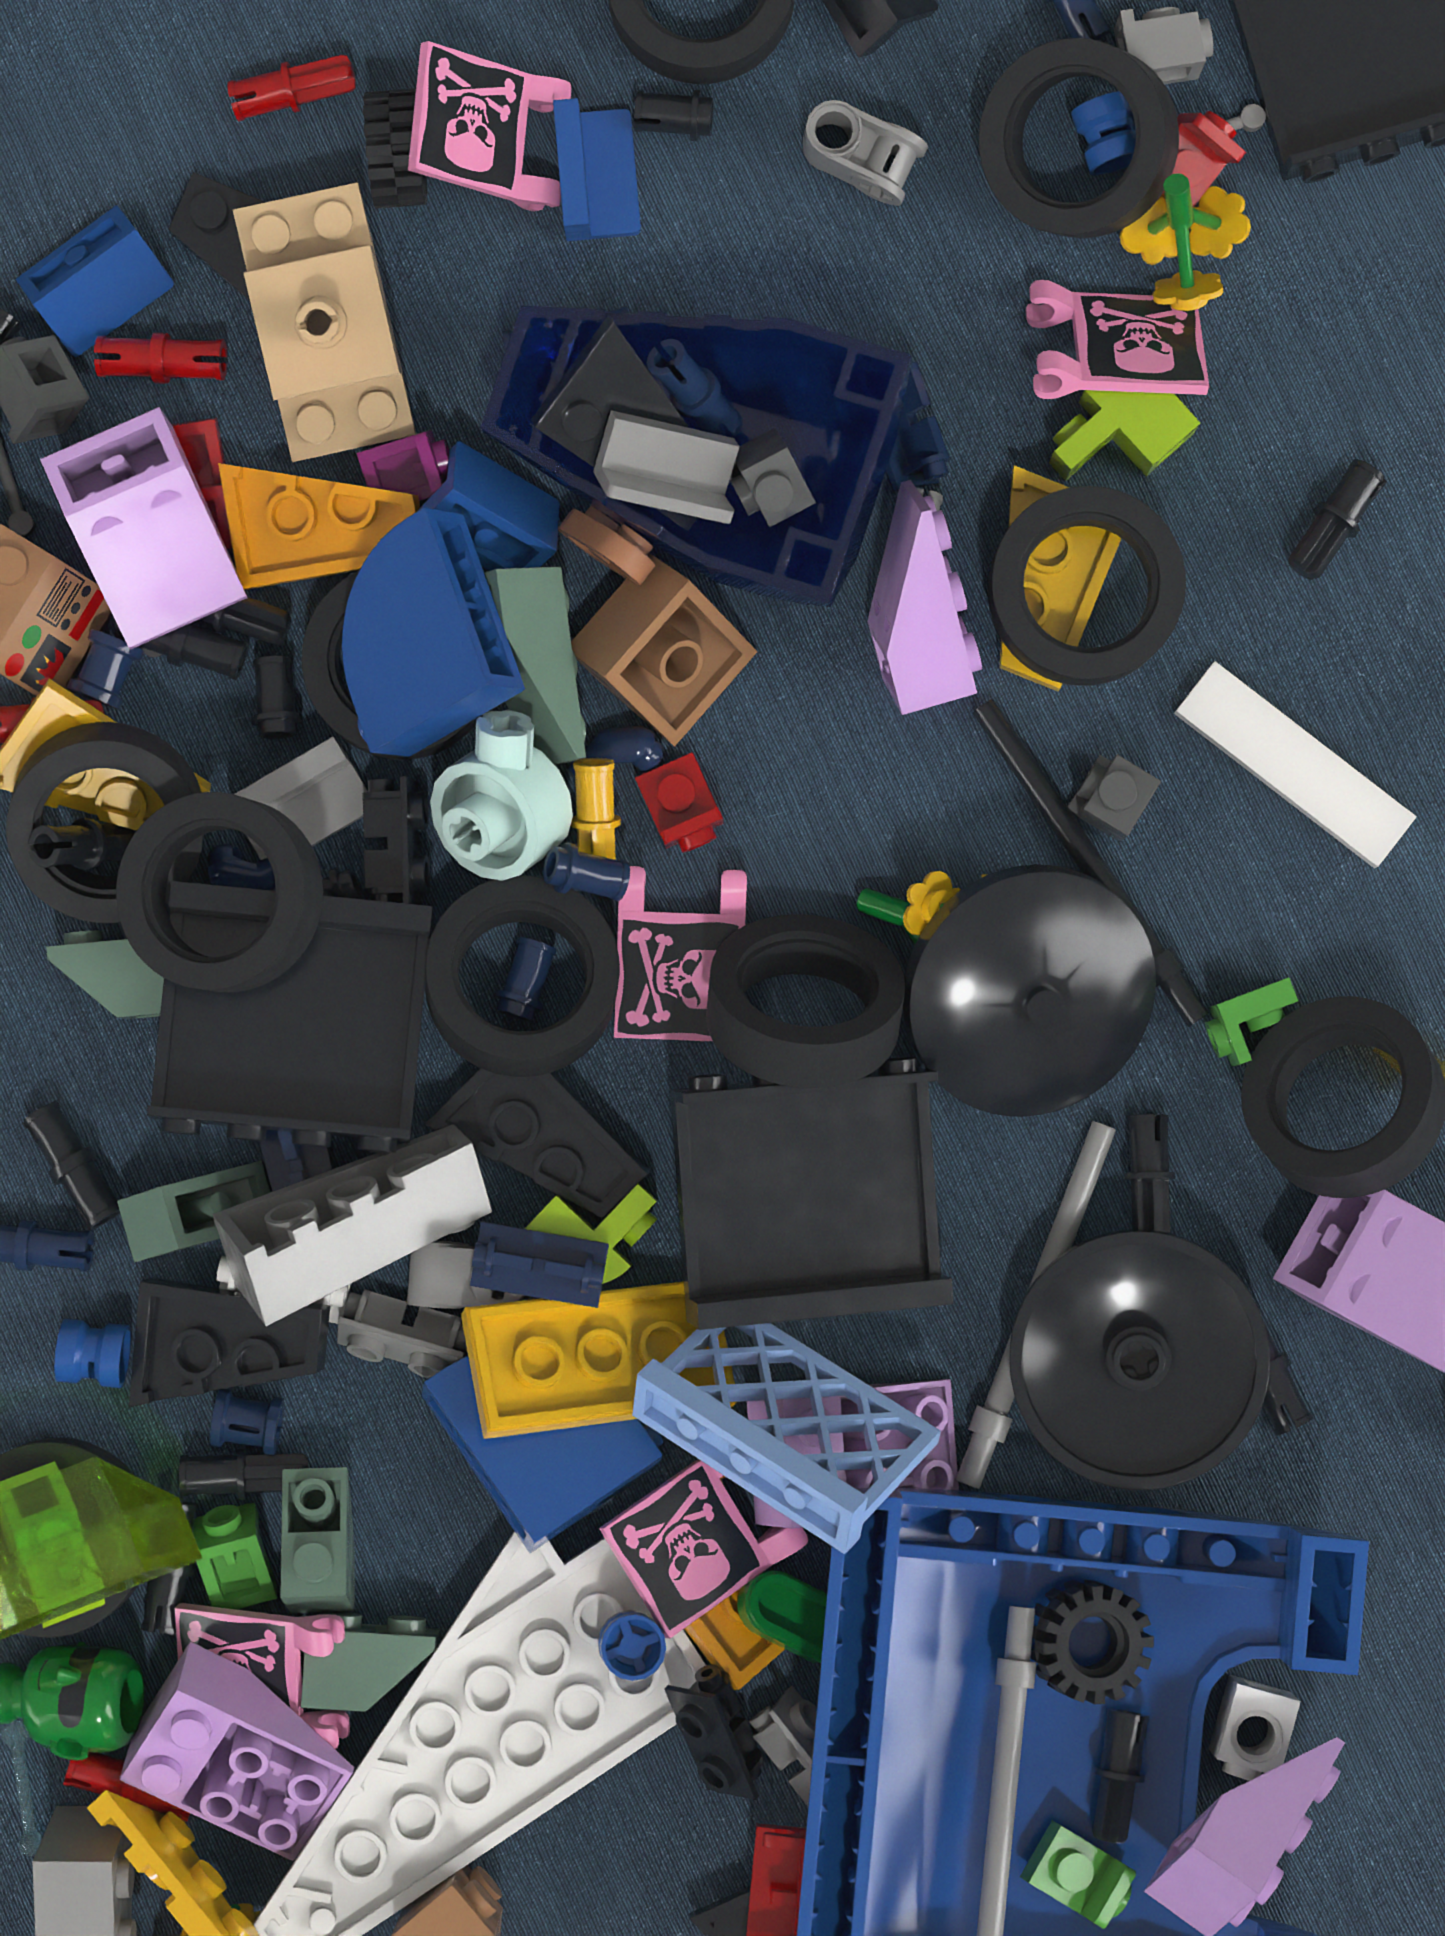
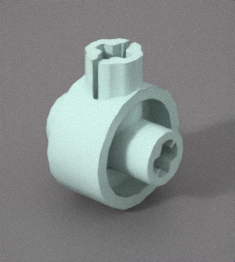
M511 710L490 711L483 714V718L479 717L476 720L475 749L449 766L434 783L430 800L433 825L444 848L461 866L482 878L501 881L521 875L547 856L553 846H559L568 836L573 818L570 792L559 769L542 751L533 747L534 725L531 722V718L523 713Z

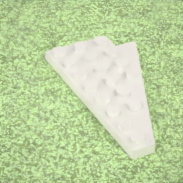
M515 1531L513 1532L254 1921L253 1925L259 1936H362L676 1725V1716L664 1688L667 1685L689 1689L696 1682V1672L706 1665L684 1630H681L672 1638H665L666 1652L664 1661L658 1670L649 1677L630 1681L619 1678L609 1671L599 1655L597 1643L600 1629L607 1619L618 1612L633 1610L644 1613L654 1622L655 1620L604 1537L563 1563L549 1541L532 1553H529Z

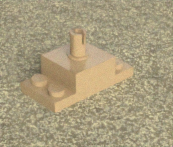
M356 182L234 209L233 214L247 272H243L273 401L278 400L292 462L417 434L359 183Z

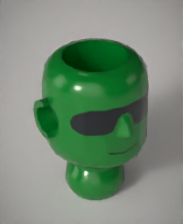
M79 1641L78 1645L63 1644L44 1647L29 1661L26 1671H23L18 1665L11 1662L0 1663V1724H8L16 1721L18 1718H22L30 1738L43 1747L50 1748L52 1753L61 1758L84 1760L88 1757L89 1752H112L126 1746L139 1728L145 1702L144 1677L137 1660L123 1649L114 1646H86L85 1642Z

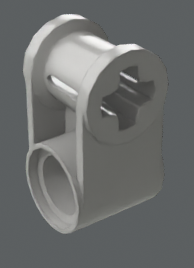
M838 100L824 101L813 109L808 116L802 140L803 154L815 168L855 186L873 199L894 206L902 204L905 198V192L902 190V187L916 158L924 157L928 149L927 143L908 129L882 121L846 102ZM823 125H837L846 132L849 142L841 148H828L819 142L815 132ZM894 155L895 159L887 173L883 172L889 157Z
M436 1240L410 1253L407 1305L461 1309L464 1307L520 1301L525 1295L505 1292L504 1296L496 1294V1290L470 1286L475 1246H469L468 1243Z

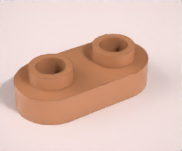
M590 506L585 514L572 508L558 527V530L589 556L638 586H641L656 566L647 557L653 548L648 541L624 524L619 527L613 520L593 506Z

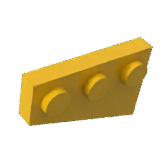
M1014 465L1011 477L1008 528L1034 502L1053 492L1069 487ZM1092 526L1069 527L1047 537L1031 553L1024 573L1025 599L1035 621L1053 638L1065 644L1078 647L1121 541L1118 535ZM1001 639L999 668L1057 692L1060 690L1062 683L1042 677L1027 668L1009 651Z
M49 678L0 748V789L13 792L18 775L29 757L43 743L58 733L88 723L117 722ZM109 768L90 769L72 775L52 791L44 804L56 809L58 805L98 815L100 821L136 831L153 813L164 806L161 798L146 782L130 773ZM194 773L201 792H210L211 783Z

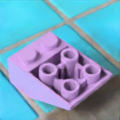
M160 407L40 459L64 516L130 650L248 598L175 430Z
M911 480L901 482L868 616V625L882 679L902 715L977 694L972 672L982 670L981 658L972 632L967 633L962 617L957 615V612L967 609L966 598L957 572L952 573L947 557L942 555L943 550L952 548L942 510H936L931 495L921 496Z
M1386 1190L1355 1198H1331L1319 1195L1273 1279L1316 1307L1445 1373V1222Z
M951 1379L869 1384L872 1388L941 1430L938 1444L897 1488L959 1490V1483L955 1480L958 1470ZM845 1396L821 1397L825 1416L859 1414L857 1404ZM810 1398L776 1400L779 1418L813 1417ZM764 1400L747 1401L748 1420L768 1419ZM899 1430L875 1431L879 1450L907 1449L914 1441ZM863 1432L829 1433L833 1453L867 1451ZM817 1434L783 1436L784 1443L802 1455L821 1454ZM871 1469L837 1471L838 1478L855 1489L870 1488L874 1484ZM753 1495L755 1524L790 1529L802 1528V1526Z
M190 1642L142 1716L139 1728L130 1741L119 1780L294 1861L353 1774L354 1766L317 1734L315 1730L250 1670Z
M1336 1737L1222 1794L1173 1841L1144 1892L1204 1936H1213L1228 1922L1238 1927L1249 1914L1255 1902L1263 1905L1280 1883L1284 1871L1276 1865L1284 1851L1290 1854L1293 1853L1308 1833L1313 1821L1305 1816V1813L1313 1800L1319 1804L1336 1783L1341 1771L1334 1767L1333 1764L1345 1742Z

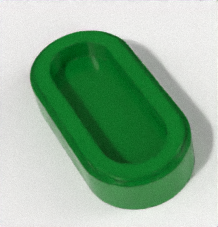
M782 1571L762 1572L741 1587L737 1600L738 1613L743 1624L751 1632L812 1663L821 1664L826 1593Z

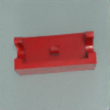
M756 1823L746 1936L797 1935L806 1828Z

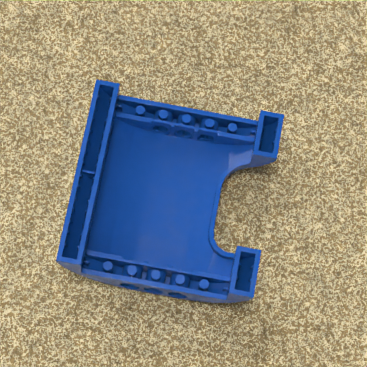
M859 1488L857 1490L864 1494L869 1488ZM896 1488L863 1523L860 1539L846 1554L831 1546L796 1936L977 1935L1001 1685L995 1684L997 1658H1004L1009 1606L1035 1608L1037 1603L1047 1606L1050 1600L1045 1594L1052 1588L1064 1591V1582L1076 1580L1084 1583V1579L1097 1581L1124 1592L1123 1594L1133 1597L1141 1605L1136 1610L1147 1614L1151 1623L1150 1626L1143 1628V1631L1154 1636V1648L1143 1647L1142 1655L1152 1660L1148 1670L1138 1666L1134 1672L1135 1675L1142 1679L1135 1689L1124 1685L1122 1689L1126 1696L1117 1701L1105 1697V1704L1094 1705L1086 1700L1084 1703L1074 1700L1047 1686L1048 1681L1039 1678L1035 1673L1034 1689L1027 1688L1003 1936H1204L1145 1893L1144 1890L1173 1841L1195 1821L1204 1712L1211 1689L1228 1669L1251 1659H1281L1293 1670L1358 1675L1369 1541L1321 1529L1213 1513L1004 1493ZM1037 1615L1034 1616V1626L1038 1625L1040 1619ZM1088 1617L1081 1620L1075 1625L1069 1637L1070 1654L1074 1661L1081 1666H1090L1099 1662L1105 1656L1110 1644L1109 1629L1099 1617ZM1032 1638V1646H1033V1645H1035V1639ZM1109 1708L1150 1716L1146 1738L1144 1739L1140 1771L1141 1774L1145 1775V1782H1136L1129 1832L1124 1843L1101 1841L1093 1835L1101 1776L1094 1774L1093 1770L1094 1766H1100L1106 1734L1107 1711ZM1052 1820L1136 1871V1876L1131 1883V1896L1126 1907L1118 1916L1113 1917L1104 1929L1020 1878ZM1248 1914L1238 1927L1228 1922L1213 1936L1319 1935L1288 1924Z

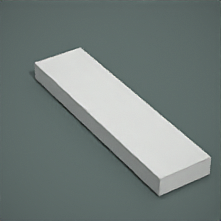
M1216 661L1212 663L1174 712L1181 720L1373 868H1377L1417 817Z

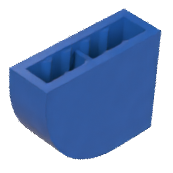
M424 507L392 528L370 552L354 581L344 616L342 655L345 678L358 716V729L362 738L367 743L370 753L410 757L526 689L464 515Z
M468 1356L447 1366L423 1384L421 1396L529 1553L541 1547L656 1468L663 1456L658 1449V1446L663 1444L660 1433L638 1419L483 1439Z

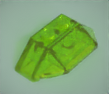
M97 1457L0 1493V1640L202 1560V1555L179 1497Z

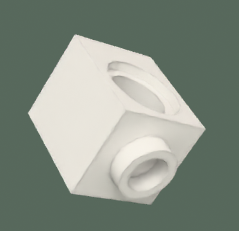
M1233 1675L1228 1676L1209 1745V1750L1215 1758L1224 1761L1222 1771L1250 1781L1260 1776L1262 1772L1266 1773L1284 1764L1300 1706V1701L1291 1692ZM1252 1716L1265 1718L1268 1723V1732L1265 1739L1254 1747L1239 1745L1237 1741L1239 1725L1245 1719Z

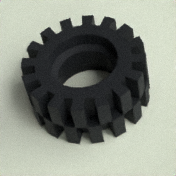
M416 88L364 92L366 158H368L370 189L375 209L427 204V176L408 170Z
M1084 1579V1583L1076 1580L1064 1582V1591L1052 1588L1045 1594L1050 1603L1047 1606L1037 1603L1035 1606V1615L1039 1616L1040 1619L1038 1625L1033 1627L1032 1638L1035 1639V1645L1031 1647L1030 1659L1038 1663L1036 1665L1037 1676L1048 1681L1047 1686L1082 1703L1086 1700L1094 1705L1105 1704V1697L1115 1701L1125 1697L1126 1695L1122 1687L1127 1685L1135 1689L1142 1679L1135 1675L1134 1672L1138 1666L1148 1670L1152 1660L1142 1655L1143 1647L1154 1648V1636L1143 1631V1628L1150 1626L1151 1623L1147 1614L1136 1610L1141 1605L1133 1597L1123 1594V1591L1093 1580ZM1088 1617H1099L1105 1622L1110 1632L1108 1650L1099 1662L1090 1666L1078 1665L1069 1651L1070 1634L1075 1625L1081 1620Z

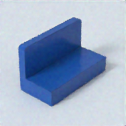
M578 98L553 100L566 241L638 235L641 231L630 111L628 109L580 112Z
M117 205L15 279L37 311L74 357L81 355L92 347L98 336H107L171 289L174 284L167 271Z
M458 441L449 450L447 480L417 511L427 507L464 515L481 566L489 571L494 569L541 567L557 551L560 505L558 500L463 442Z

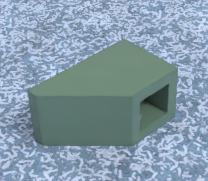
M79 931L65 933L64 945L46 946L47 960L117 1018L128 1020L160 1017L164 978L154 972L140 959L129 944L128 939L103 941L102 931Z
M348 1468L282 1469L280 1598L290 1613L354 1611L355 1544Z
M324 1612L323 1614L337 1615L343 1619L345 1639L342 1643H334L333 1652L326 1657L312 1656L304 1652L301 1708L366 1712L436 1649L440 1642L441 1628H426V1618L419 1616L392 1615L388 1616L387 1625L361 1624L362 1614Z

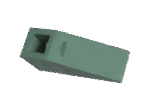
M561 567L494 569L484 573L526 689L505 701L509 710L523 713L531 718V722L534 725L533 747L542 751L555 766L586 758L584 745L586 726L580 714L576 684L578 665L571 646L568 623L569 597L563 585Z

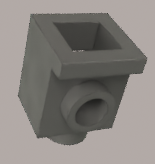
M55 335L31 340L20 336L0 345V406L12 426L8 432L12 443L17 444L66 433L88 401L89 396Z
M776 428L761 434L739 447L730 481L748 516L760 510L767 524L771 527L816 503L788 447Z
M1118 754L1111 761L1099 755L1069 803L1068 808L1072 814L1121 842L1130 834L1161 781Z

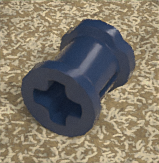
M91 629L87 638L92 644L78 678L70 679L66 688L89 699H97L106 706L120 710L124 702L119 697L123 683L133 661L141 660L144 651L138 647L130 650L125 641Z
M220 1389L212 1415L210 1445L221 1447L226 1441L263 1447L265 1454L275 1455L283 1426L284 1398L274 1397L271 1402L232 1397L231 1390Z

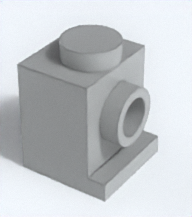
M1164 7L1149 11L1139 21H1135L1133 9L1122 10L1119 13L1114 28L1117 48L1136 56L1147 64L1164 85L1199 79L1206 62V57L1213 56V36L1208 18L1199 19L1198 11L1180 14L1179 8Z

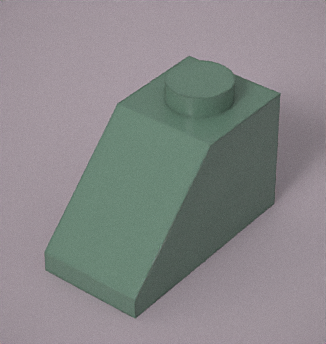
M262 1161L164 1185L118 1200L117 1203L135 1263L220 1239L212 1214L271 1192Z

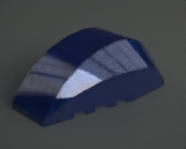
M521 306L480 429L620 524L628 526L647 541L710 580L765 597L803 605L831 607L858 557L897 439L912 356L789 318L764 317V320L733 319L732 315L704 314V317L667 316L666 312L639 311V314L607 313L605 309ZM610 315L646 367L647 357L654 347H656L666 361H670L672 357L666 352L660 342L667 339H675L684 345L687 353L699 367L708 368L718 378L722 395L740 412L743 419L742 428L736 437L733 436L724 423L719 424L718 427L727 437L734 438L739 446L776 428L788 447L816 503L769 527L760 510L748 516L729 480L725 496L734 509L731 523L727 524L698 518L689 531H687L653 507L606 496L593 472L594 467L535 428L531 419L607 316ZM653 375L661 389L669 398L670 392L659 381V379ZM682 416L691 429L702 431L692 418Z

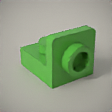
M1289 977L1209 1007L1213 1020L1205 1022V1027L1210 1043L1218 1058L1228 1056L1231 1066L1251 1061L1250 1053L1238 1024L1246 1021L1251 1033L1276 1024L1284 1018L1285 1014L1282 1007L1298 1002Z
M255 1503L240 1506L222 1505L210 1510L204 1516L194 1519L193 1554L212 1607L237 1610L277 1599V1583L259 1533V1514Z
M1052 1820L1020 1878L1104 1929L1110 1920L1118 1916L1126 1907L1131 1896V1883L1136 1876V1871Z

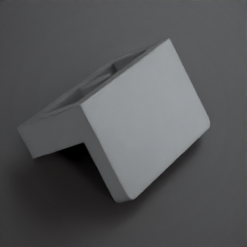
M611 410L593 472L606 496L610 498L730 524L734 509L726 498L725 493L740 446L731 437Z
M331 737L234 795L264 803L280 811L297 825L313 847L363 817L362 793L368 792L342 745L334 737ZM247 836L261 860L266 858L267 856L262 848Z

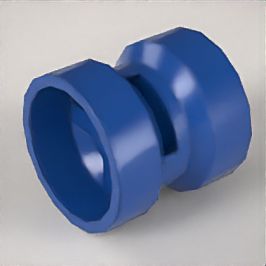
M1120 91L1108 93L1088 100L1071 111V117L1076 133L1083 135L1086 140L1087 149L1084 153V158L1089 174L1093 176L1104 175L1128 168L1134 154L1136 129L1132 110Z
M63 1319L55 1351L54 1372L56 1381L76 1384L83 1378H94L102 1387L123 1388L130 1361V1325L109 1323L102 1329L90 1327L85 1320Z
M633 1610L618 1612L608 1618L600 1629L597 1641L599 1655L609 1671L619 1678L630 1681L645 1679L655 1673L663 1663L666 1652L664 1634L659 1626L644 1613Z

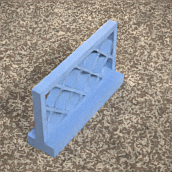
M771 1323L735 1326L752 1337L754 1347L720 1348L718 1335L727 1327L704 1330L696 1329L662 1363L653 1358L637 1374L632 1416L843 1554H846L860 1539L863 1523L938 1444L941 1430ZM791 1362L805 1372L806 1380L772 1382L769 1364ZM758 1365L761 1383L726 1384L723 1366ZM712 1367L715 1385L695 1386L679 1374L685 1368ZM845 1396L857 1404L859 1414L825 1416L821 1397ZM810 1398L813 1417L779 1418L776 1400ZM764 1400L768 1419L748 1420L731 1409L730 1402ZM899 1430L914 1441L907 1449L879 1450L875 1431ZM863 1432L867 1451L833 1453L829 1433ZM817 1434L821 1454L802 1455L785 1444L783 1436ZM871 1469L874 1484L863 1494L838 1478L837 1471Z

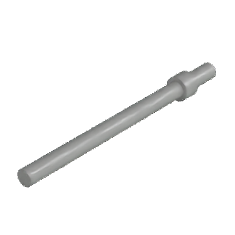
M1092 1121L1029 1288L1053 1260L1072 1247L1116 1129ZM1011 1335L984 1406L977 1405L968 1427L969 1430L973 1431V1435L955 1479L977 1489H980L997 1442L1004 1443L1013 1420L1007 1417L1015 1397L1009 1365Z
M1009 1606L1004 1658H997L995 1684L1001 1685L976 1936H1003L1027 1688L1034 1689L1037 1663L1030 1661L1035 1608Z

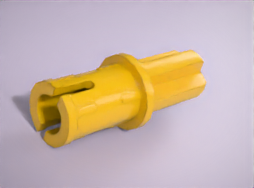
M606 758L576 760L573 762L576 779V816L572 818L570 826L577 829L578 851L616 860L615 828L621 825V817L614 814V762L612 759Z

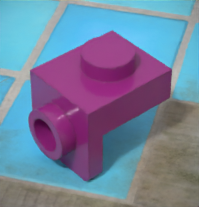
M431 429L356 453L367 487L418 495L420 501L431 497L447 480L450 449L445 439L435 442Z

